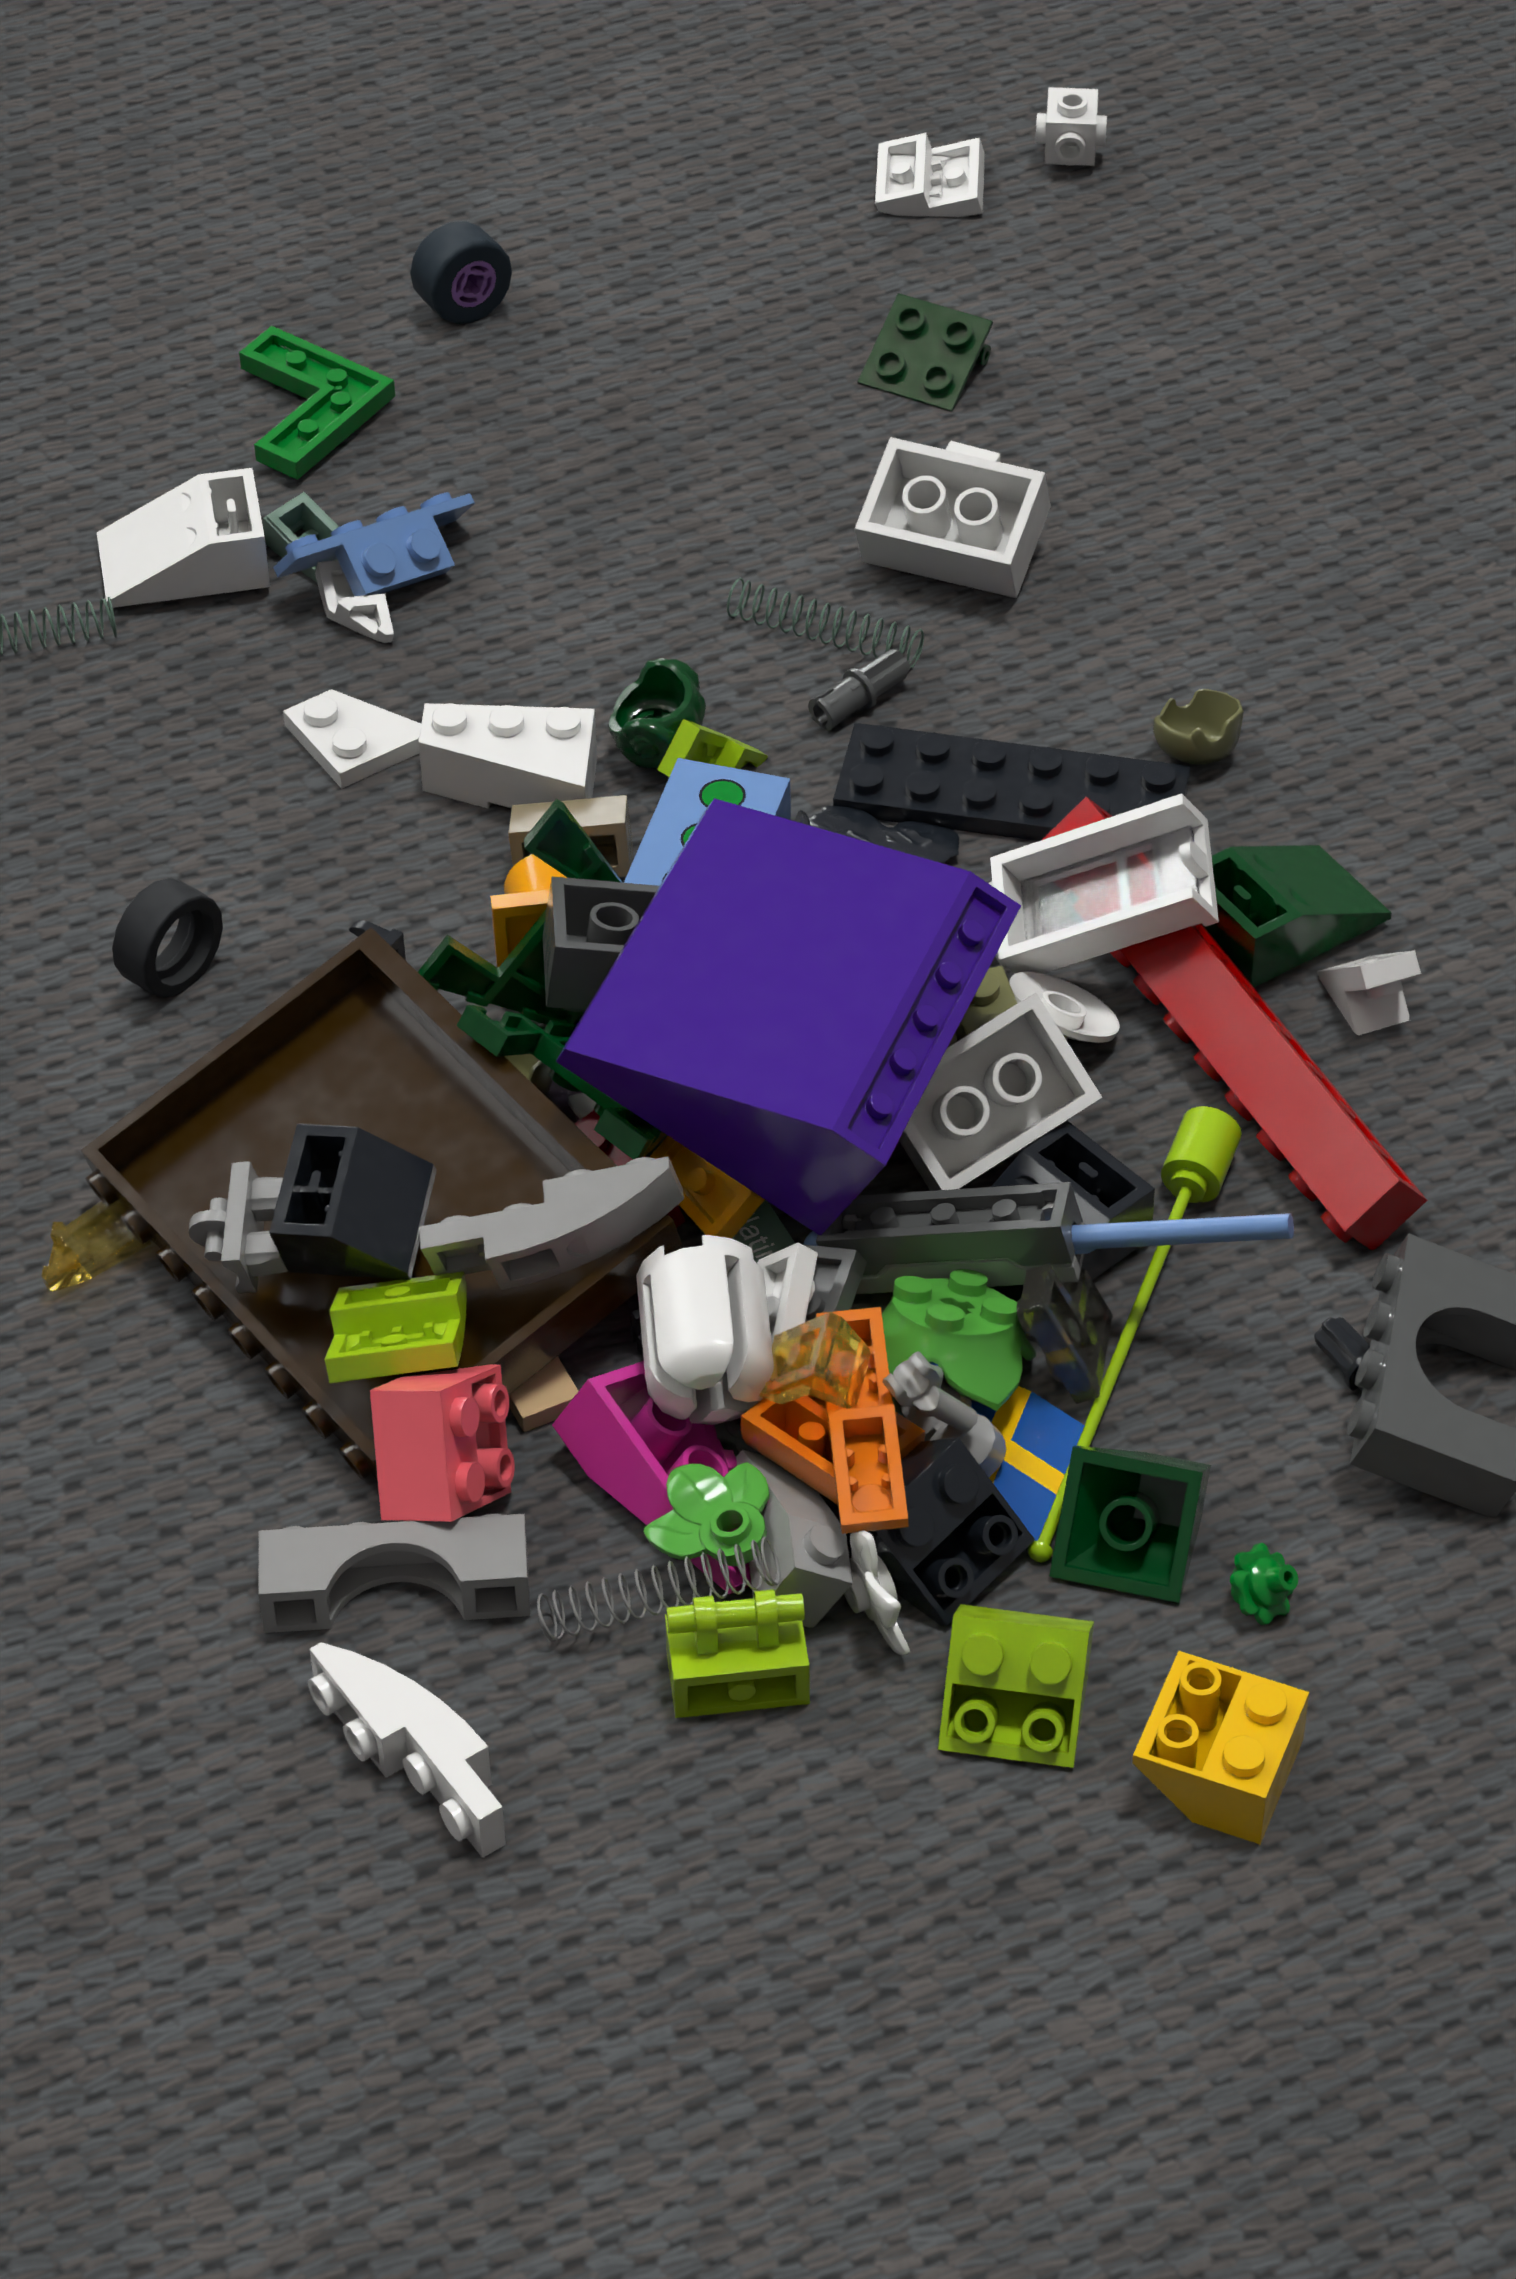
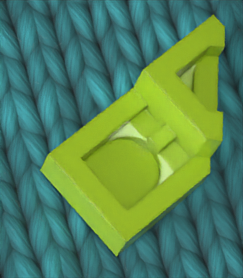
M683 719L657 770L670 777L677 758L741 769L748 762L758 767L766 761L768 755L722 733Z

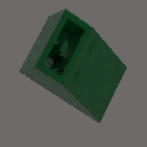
M1319 845L1234 846L1212 855L1219 922L1204 926V928L1254 988L1391 919L1392 912Z

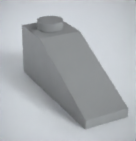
M742 1449L736 1457L737 1466L744 1462L752 1464L764 1475L769 1487L770 1497L761 1514L767 1528L766 1538L773 1545L780 1571V1579L777 1585L770 1586L762 1579L761 1586L757 1591L774 1589L776 1596L802 1593L805 1620H802L803 1626L808 1628L814 1627L853 1584L846 1534L841 1533L839 1520L816 1490L765 1456ZM765 1540V1560L769 1573L775 1581V1561L770 1546ZM753 1559L749 1562L751 1585L757 1587L759 1571ZM762 1561V1571H763V1574H764V1576L766 1577V1579L770 1582V1580L768 1579V1576H767V1574H766V1572H765V1568H764L763 1561Z

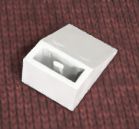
M252 468L199 474L97 532L106 603L108 605V597H110L113 608L270 587L265 536Z

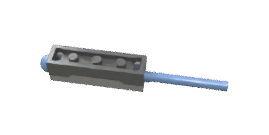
M1071 1182L858 1195L821 1236L812 1231L808 1234L803 1244L857 1250L867 1261V1265L856 1294L893 1292L895 1279L901 1276H917L924 1279L949 1278L950 1273L957 1269H969L983 1273L988 1278L987 1287L1078 1282L1084 1254H1088L1095 1249L1292 1239L1294 1223L1292 1215L1288 1213L1084 1224Z

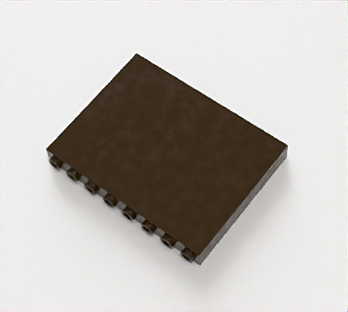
M373 928L365 931L81 1149L92 1170V1173L85 1179L96 1196L107 1207L117 1202L125 1212L120 1217L134 1237L143 1245L152 1239L160 1248L155 1254L167 1272L177 1282L187 1277L196 1286L191 1293L205 1313L214 1321L222 1315L232 1325L227 1331L238 1348L250 1360L259 1354L269 1364L264 1371L277 1390L286 1399H289L295 1393L306 1404L301 1409L305 1418L322 1438L326 1439L331 1434H334L344 1444L339 1449V1452L350 1468L362 1480L370 1474L377 1479L370 1390L405 1376L482 1365H501L502 1384L506 1387L509 1395L638 1292L636 1275L643 1260L663 1245L665 1255L683 1248L674 1220L666 1214L662 1219L632 1240L602 1257L570 1271L534 1283L501 1290L491 1270L466 1274V1321L458 1367L329 1383L325 1357L334 1337L329 1311L338 1289L402 1279L282 1272L259 1276L256 1293L238 1294L235 1288L237 1275L225 1268L221 1260H207L204 1257L205 1247L195 1243L189 1237L190 1219L200 1211L209 1210L210 1201L213 1198L228 1200L232 1163L251 1162L259 1178H283L297 1124L359 1127L433 1163L437 1171L424 1226L440 1223L451 1216L473 1217L499 1212L513 1204L525 1203L535 1205L544 1203L543 1180L563 1177L574 1170L586 1169L595 1171L617 1166L505 1056H495L459 1029L456 1025L462 1015ZM265 1221L264 1231H270L272 1221ZM420 1243L411 1278L435 1275L420 1249Z

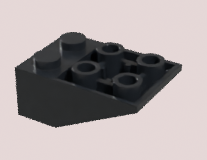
M1068 1120L1024 1149L991 1186L1071 1182L1084 1224L1153 1221L1155 1188ZM1139 1247L1095 1249L1088 1254H1084L1078 1282L1009 1285L989 1288L995 1289L1020 1305L1019 1321L1022 1329H1024Z

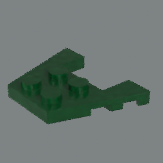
M557 798L523 839L524 847L527 851L567 878L622 882L565 804ZM546 910L500 967H495L447 934L418 971L437 991L441 989L465 996L466 1002L483 1007L493 1004L521 1012L529 1020L546 1025L549 1020L577 1025L585 1011L570 1012L563 1008L546 1007L543 930Z
M477 1005L466 1006L456 1025L459 1029L497 1057L533 1055L550 1068L548 1075L556 1084L573 1092L581 1091L596 1102L594 1111L600 1116V1119L594 1130L630 1158L645 1157L667 1136L644 1119L555 1062L577 1025L549 1020L543 1030L523 1014L505 1011L501 1021H495L486 1015L487 1010L484 1007Z

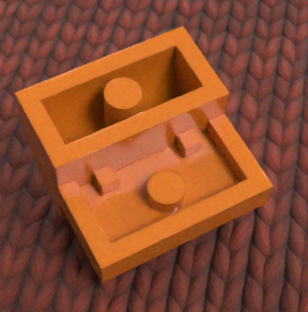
M822 1372L799 1390L784 1382L741 1415L742 1438L748 1446L838 1505ZM895 1412L902 1460L921 1441H925V1430Z

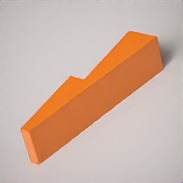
M881 1307L816 1313L819 1355L841 1533L909 1527L895 1407L892 1394L883 1383V1379L889 1375Z

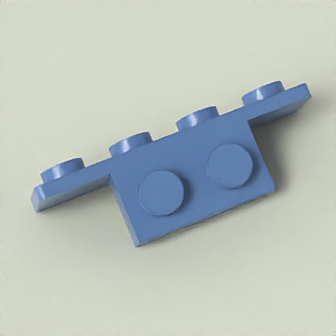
M446 492L426 500L420 505L421 509L407 512L405 506L391 509L377 517L376 523L364 527L360 520L349 522L332 531V537L318 541L315 534L307 535L288 544L285 547L288 554L273 569L279 578L317 566L318 562L337 559L354 597L383 594L445 574L455 564L438 527L456 521L475 502L470 493L452 499L450 493Z

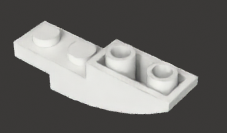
M322 1642L310 1648L313 1678L308 1680V1688L311 1696L323 1714L328 1716L335 1712L342 1721L345 1738L357 1758L361 1761L371 1758L386 1778L404 1768L410 1782L420 1794L423 1795L430 1791L440 1803L441 1817L451 1835L457 1841L467 1838L482 1858L506 1845L503 1808L487 1788L492 1785L489 1749L487 1744L467 1722L431 1692L412 1679L382 1663L353 1651Z

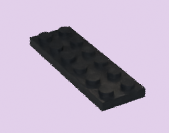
M855 723L833 797V806L862 809L877 820L898 823L916 820L949 827L952 830L1041 841L1085 797H1088L1111 816H1116L1181 793L1186 797L1190 782L1191 766ZM1150 851L1144 854L1148 856H1154V851Z

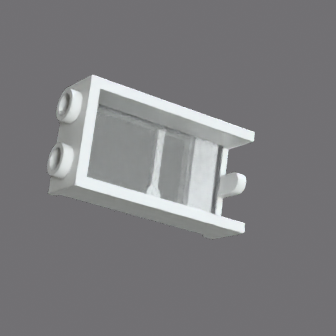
M1182 793L990 857L992 881L989 884L1021 905L995 956L1003 967L1009 968L1014 974L1024 971L1047 973L1202 923L1206 927L1219 922L1208 819Z

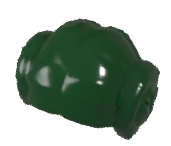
M658 658L656 660H648L644 668L641 669L639 678L625 687L617 698L608 723L609 731L615 740L616 747L620 749L621 753L630 762L638 767L642 766L652 769L659 767L683 719L702 726L706 703L704 697L699 692L698 674L688 664L676 659Z

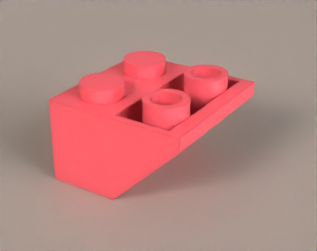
M482 1365L405 1376L370 1390L381 1520L452 1522L511 1493L515 1463L513 1454L507 1445L505 1419L509 1411V1395L506 1387L502 1384L501 1365Z

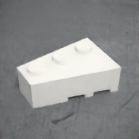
M425 703L418 741L423 791L489 808L491 803L512 808V805L553 802L556 798L560 801L592 798L597 764L595 709Z

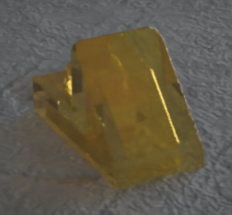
M828 1312L774 1336L772 1343L774 1368L770 1380L767 1381L759 1394L760 1397L782 1405L809 1394L845 1409L857 1407L870 1360V1349L841 1316Z

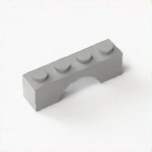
M486 1514L480 1517L458 1518L452 1522H355L339 1526L307 1528L290 1526L276 1530H260L258 1594L264 1633L331 1629L338 1614L351 1599L367 1589L393 1582L422 1584L441 1592L454 1603L464 1620L531 1616L525 1514Z

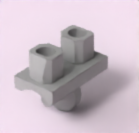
M251 1162L232 1163L228 1200L213 1198L210 1201V1209L194 1214L189 1222V1237L195 1243L205 1247L204 1257L210 1261L221 1260L225 1268L237 1275L235 1288L238 1294L256 1293L259 1276L288 1272L269 1231H264L265 1221H272L283 1178H259Z

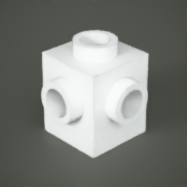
M1048 88L1047 113H1037L1036 144H1045V164L1094 166L1095 146H1105L1107 116L1097 115L1098 89Z

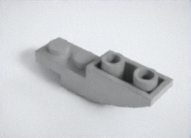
M668 1156L657 1159L650 1157L636 1158L629 1161L626 1165L595 1171L586 1169L574 1170L563 1177L543 1180L544 1203L535 1205L525 1203L513 1204L499 1212L473 1217L451 1216L440 1223L419 1227L420 1249L435 1275L464 1271L466 1275L491 1270L501 1290L509 1289L570 1271L602 1257L627 1243L662 1219L684 1200L683 1188Z

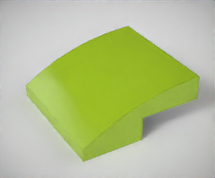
M465 1272L339 1288L329 1311L334 1331L333 1340L325 1357L329 1383L458 1367L466 1321L467 1282Z

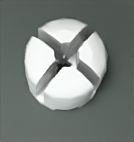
M702 1235V1246L681 1248L666 1255L664 1253V1245L658 1247L643 1260L636 1275L648 1394L663 1413L676 1419L683 1420L689 1417L691 1423L708 1425L739 1419L742 1414L769 1394L776 1378L763 1270L754 1260L753 1249L732 1238Z

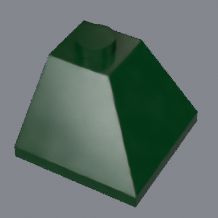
M1073 1446L1049 1577L1180 1603L1200 1528L1211 1465L1147 1452Z

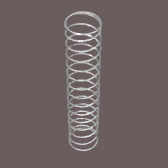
M765 1536L762 1538L760 1545L761 1555L756 1541H751L752 1555L759 1571L757 1587H753L747 1580L743 1554L740 1546L735 1544V1558L743 1577L742 1589L739 1592L729 1582L727 1560L721 1548L718 1549V1561L726 1581V1591L723 1596L719 1595L713 1587L709 1559L702 1552L701 1563L705 1578L710 1586L709 1596H712L713 1591L718 1598L724 1599L728 1594L729 1588L735 1594L740 1595L743 1593L746 1584L752 1590L757 1591L761 1586L762 1579L770 1586L777 1585L780 1579L777 1556L770 1540ZM764 1540L769 1544L776 1566L775 1581L772 1579L766 1564ZM721 1555H722V1558H723L725 1570H724V1567H723V1564H722ZM686 1556L684 1566L688 1581L693 1590V1598L700 1597L696 1591L693 1565ZM704 1558H705V1561H706V1564H707L708 1573H707V1570H706V1567H705ZM669 1561V1578L677 1595L675 1606H678L679 1600L683 1605H693V1602L687 1604L681 1598L677 1571L674 1563ZM762 1561H763V1565H764V1568H765V1572H766V1574H767L768 1579L770 1580V1582L766 1579V1577H765L764 1574H763V1571H762ZM688 1564L691 1570L692 1580L689 1573ZM655 1565L651 1567L653 1584L660 1599V1607L657 1612H653L647 1605L646 1588L641 1572L638 1569L634 1572L637 1590L644 1604L643 1613L640 1617L636 1616L631 1610L627 1581L623 1574H619V1589L627 1607V1616L623 1621L614 1613L612 1590L608 1580L603 1577L602 1591L605 1602L611 1612L610 1622L607 1625L603 1624L598 1618L595 1592L591 1583L587 1581L585 1584L586 1598L595 1617L594 1625L591 1629L586 1628L581 1621L579 1597L576 1589L570 1586L569 1599L578 1621V1628L575 1633H571L565 1626V1612L559 1592L554 1590L552 1593L554 1609L549 1598L541 1593L537 1599V1612L545 1636L553 1642L554 1640L561 1639L564 1631L571 1636H576L579 1633L580 1627L588 1632H592L597 1622L602 1627L608 1628L611 1626L613 1618L619 1623L624 1624L628 1621L630 1614L634 1618L641 1620L645 1615L646 1609L651 1614L657 1616L660 1614L663 1605L669 1607L663 1599L662 1581ZM671 1567H672L673 1572H674L676 1586H675V1583H674V1580H673ZM654 1570H655L656 1575H657V1578H658V1583H659L660 1591H659L658 1586H657V1582H656V1579H655ZM638 1575H639L640 1580H641L642 1589H643V1594H642V1592H641V1588H640V1585H639ZM621 1578L625 1586L627 1600L625 1598L624 1591L622 1588ZM605 1583L609 1591L611 1605L606 1594ZM588 1586L592 1593L594 1608L590 1600ZM572 1590L577 1602L578 1613L573 1602ZM555 1593L559 1600L562 1619L557 1608ZM542 1596L546 1599L552 1613L555 1625L554 1636L547 1628L540 1610V1599ZM555 1612L562 1626L561 1634L558 1637Z

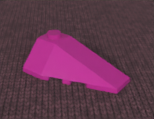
M644 1361L588 1379L552 1424L587 1476L646 1525L673 1510L668 1499L666 1484L668 1476L674 1468L686 1464H703L715 1469L725 1477L729 1471L737 1466L734 1451L723 1450L720 1439H717L715 1425L691 1423L689 1417L683 1420L676 1419L660 1410L648 1394ZM738 1528L731 1529V1530H729V1531H727V1532L735 1531V1530H737ZM706 1554L711 1566L713 1581L726 1591V1581L719 1562ZM701 1556L690 1559L691 1563L704 1573ZM704 1558L705 1567H706V1570H707V1573H708L707 1564H706V1561H705V1558ZM746 1563V1578L751 1584L749 1563ZM728 1566L729 1582L736 1591L742 1589L743 1584L738 1566ZM729 1588L728 1594L734 1593V1592Z

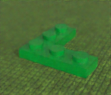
M272 325L239 352L242 370L308 399L254 444L257 462L297 480L395 397L393 379Z

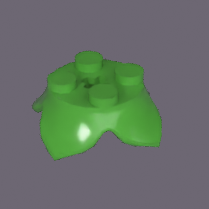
M957 1269L950 1273L949 1278L898 1277L894 1282L892 1299L882 1312L889 1374H893L899 1364L908 1360L910 1356L919 1351L928 1362H934L942 1368L947 1384L956 1392L995 1411L1018 1388L1023 1370L1022 1356L1026 1360L1031 1361L1036 1358L1037 1353L1025 1337L1019 1321L1020 1305L995 1289L987 1287L988 1278L978 1271Z

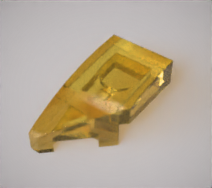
M100 1201L66 1226L62 1222H53L50 1234L53 1246L48 1266H43L41 1275L45 1286L51 1292L94 1278L151 1244L150 1240L144 1245L141 1244L129 1231L120 1217L126 1209L118 1201L109 1207Z

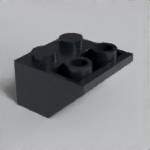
M297 1124L269 1231L288 1272L411 1280L420 1243L419 1227L424 1226L437 1171L434 1164L359 1127Z
M959 1437L921 1441L901 1460L909 1527L866 1531L872 1534L877 1555L889 1570L897 1594L940 1626H947L953 1620V1615L960 1604L969 1605L1035 1540ZM846 1533L847 1544H848V1546L851 1548V1545H850V1535H851V1533Z

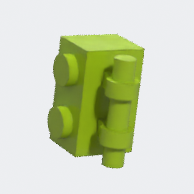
M771 1589L754 1591L753 1598L714 1602L713 1596L692 1598L693 1605L666 1607V1648L675 1718L810 1704V1671L802 1620H805L802 1593L776 1596L775 1590Z

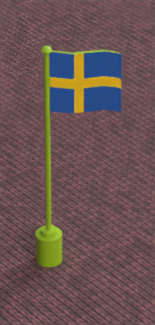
M1199 1106L1191 1108L1184 1114L1161 1170V1179L1164 1185L1177 1198L1168 1220L1182 1219L1188 1203L1208 1202L1218 1196L1242 1135L1238 1123L1224 1111L1213 1107ZM1171 1245L1157 1246L1085 1425L1032 1391L1020 1386L997 1411L971 1399L972 1409L977 1414L987 1417L1005 1439L1006 1453L1004 1460L989 1478L1035 1540L1028 1546V1553L1036 1562H1046L1053 1556V1549L1050 1547V1543L1059 1524L1072 1447H1090Z

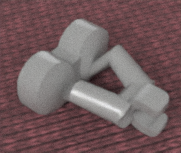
M919 1351L915 1352L908 1360L899 1364L893 1374L890 1373L883 1379L884 1385L900 1404L901 1411L905 1417L925 1430L926 1441L959 1437L987 1476L990 1477L1000 1467L1005 1457L1006 1443L1002 1433L987 1417L977 1414L972 1409L970 1398L960 1395L947 1384L942 1368L930 1364Z

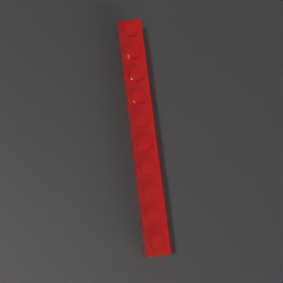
M1085 797L1042 840L1113 816L1088 797ZM1145 854L1129 858L1128 869L1132 906L1158 898L1155 866ZM1117 862L1055 883L1068 895L1074 892L1080 899L1074 905V908L1085 921L1122 910ZM1201 923L1110 952L1124 967L1128 968L1132 965L1139 974L1133 979V983L1153 1004L1159 1005L1162 1002L1169 1012L1163 1017L1164 1022L1182 1041L1187 1044L1191 1040L1199 1049L1193 1056L1195 1061L1213 1080L1219 1082L1223 1079L1230 1087V1090L1224 1095L1226 1100L1244 1119L1250 1122L1254 1118L1262 1128L1256 1134L1257 1139L1277 1160L1282 1161L1286 1158L1294 1168L1288 1174L1289 1179L1310 1201L1314 1202L1317 1198L1327 1209L1320 1216L1322 1221L1341 1241L1347 1243L1353 1237L1370 1250H1374L1428 1201Z

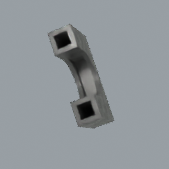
M1408 1233L1394 1255L1388 1253L1383 1255L1374 1274L1372 1288L1380 1292L1378 1301L1373 1305L1364 1328V1336L1371 1339L1370 1349L1363 1356L1356 1374L1355 1384L1363 1388L1362 1396L1354 1406L1347 1425V1435L1354 1437L1350 1465L1479 1514L1496 1518L1516 1492V1428L1464 1409L1443 1396L1424 1374L1418 1361L1416 1346L1424 1344L1446 1345L1506 1368L1516 1369V1274Z

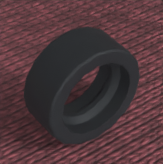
M173 878L154 881L136 895L125 909L116 927L112 945L115 967L124 978L151 994L168 998L183 993L205 973L219 948L223 931L220 908L214 899L182 881ZM179 919L177 929L170 943L157 956L158 948L166 932Z

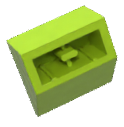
M960 1604L953 1615L938 1750L1074 1768L1088 1680L1094 1621Z

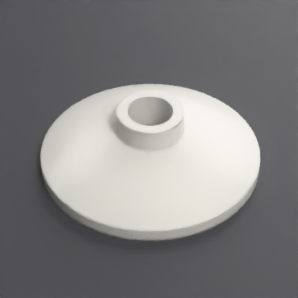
M1031 971L1015 973L1009 980L1017 1003L1035 992L1038 994L1066 1040L1069 1038L1083 1042H1108L1113 1040L1119 1031L1120 1024L1113 1011L1100 999L1073 983L1052 975Z

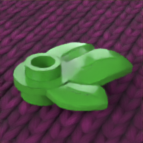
M744 1462L729 1471L725 1477L715 1469L703 1464H686L676 1467L670 1472L666 1486L668 1499L673 1510L654 1520L644 1528L643 1531L649 1543L669 1557L684 1560L686 1556L689 1559L700 1557L702 1552L718 1561L717 1551L721 1548L725 1554L728 1566H738L734 1553V1546L738 1544L743 1554L744 1563L752 1561L754 1558L751 1550V1541L755 1540L759 1551H761V1540L767 1535L765 1520L761 1513L767 1504L770 1493L766 1478L761 1471L752 1464ZM738 1528V1529L735 1530V1531L727 1532V1531H729V1530H731V1529Z

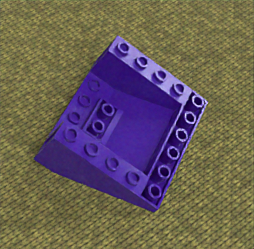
M714 798L702 814L555 1062L821 1236L886 1166L1021 905L971 871Z

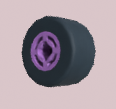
M467 221L446 223L434 229L421 241L413 256L410 276L414 290L439 316L455 324L473 323L488 316L501 304L510 286L512 268L508 254L480 226Z

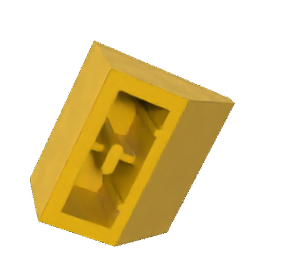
M1178 1651L1134 1751L1132 1763L1191 1822L1261 1845L1304 1740L1309 1692Z

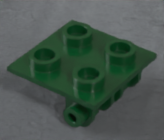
M898 293L857 382L953 411L976 364L986 365L989 360L991 346L984 344L993 325V321Z

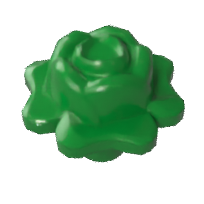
M1264 1543L1255 1544L1249 1552L1237 1553L1234 1560L1236 1568H1234L1230 1576L1231 1595L1235 1602L1240 1604L1241 1612L1246 1616L1254 1614L1256 1621L1260 1625L1269 1624L1276 1615H1286L1289 1613L1290 1604L1286 1596L1291 1595L1298 1585V1574L1295 1568L1288 1564L1285 1565L1284 1557L1279 1552L1270 1553L1267 1545Z

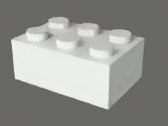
M890 437L855 526L862 561L1017 598L1051 508L1045 472Z
M1035 992L947 1047L899 1142L930 1191L959 1189L1095 1103L1102 1096Z

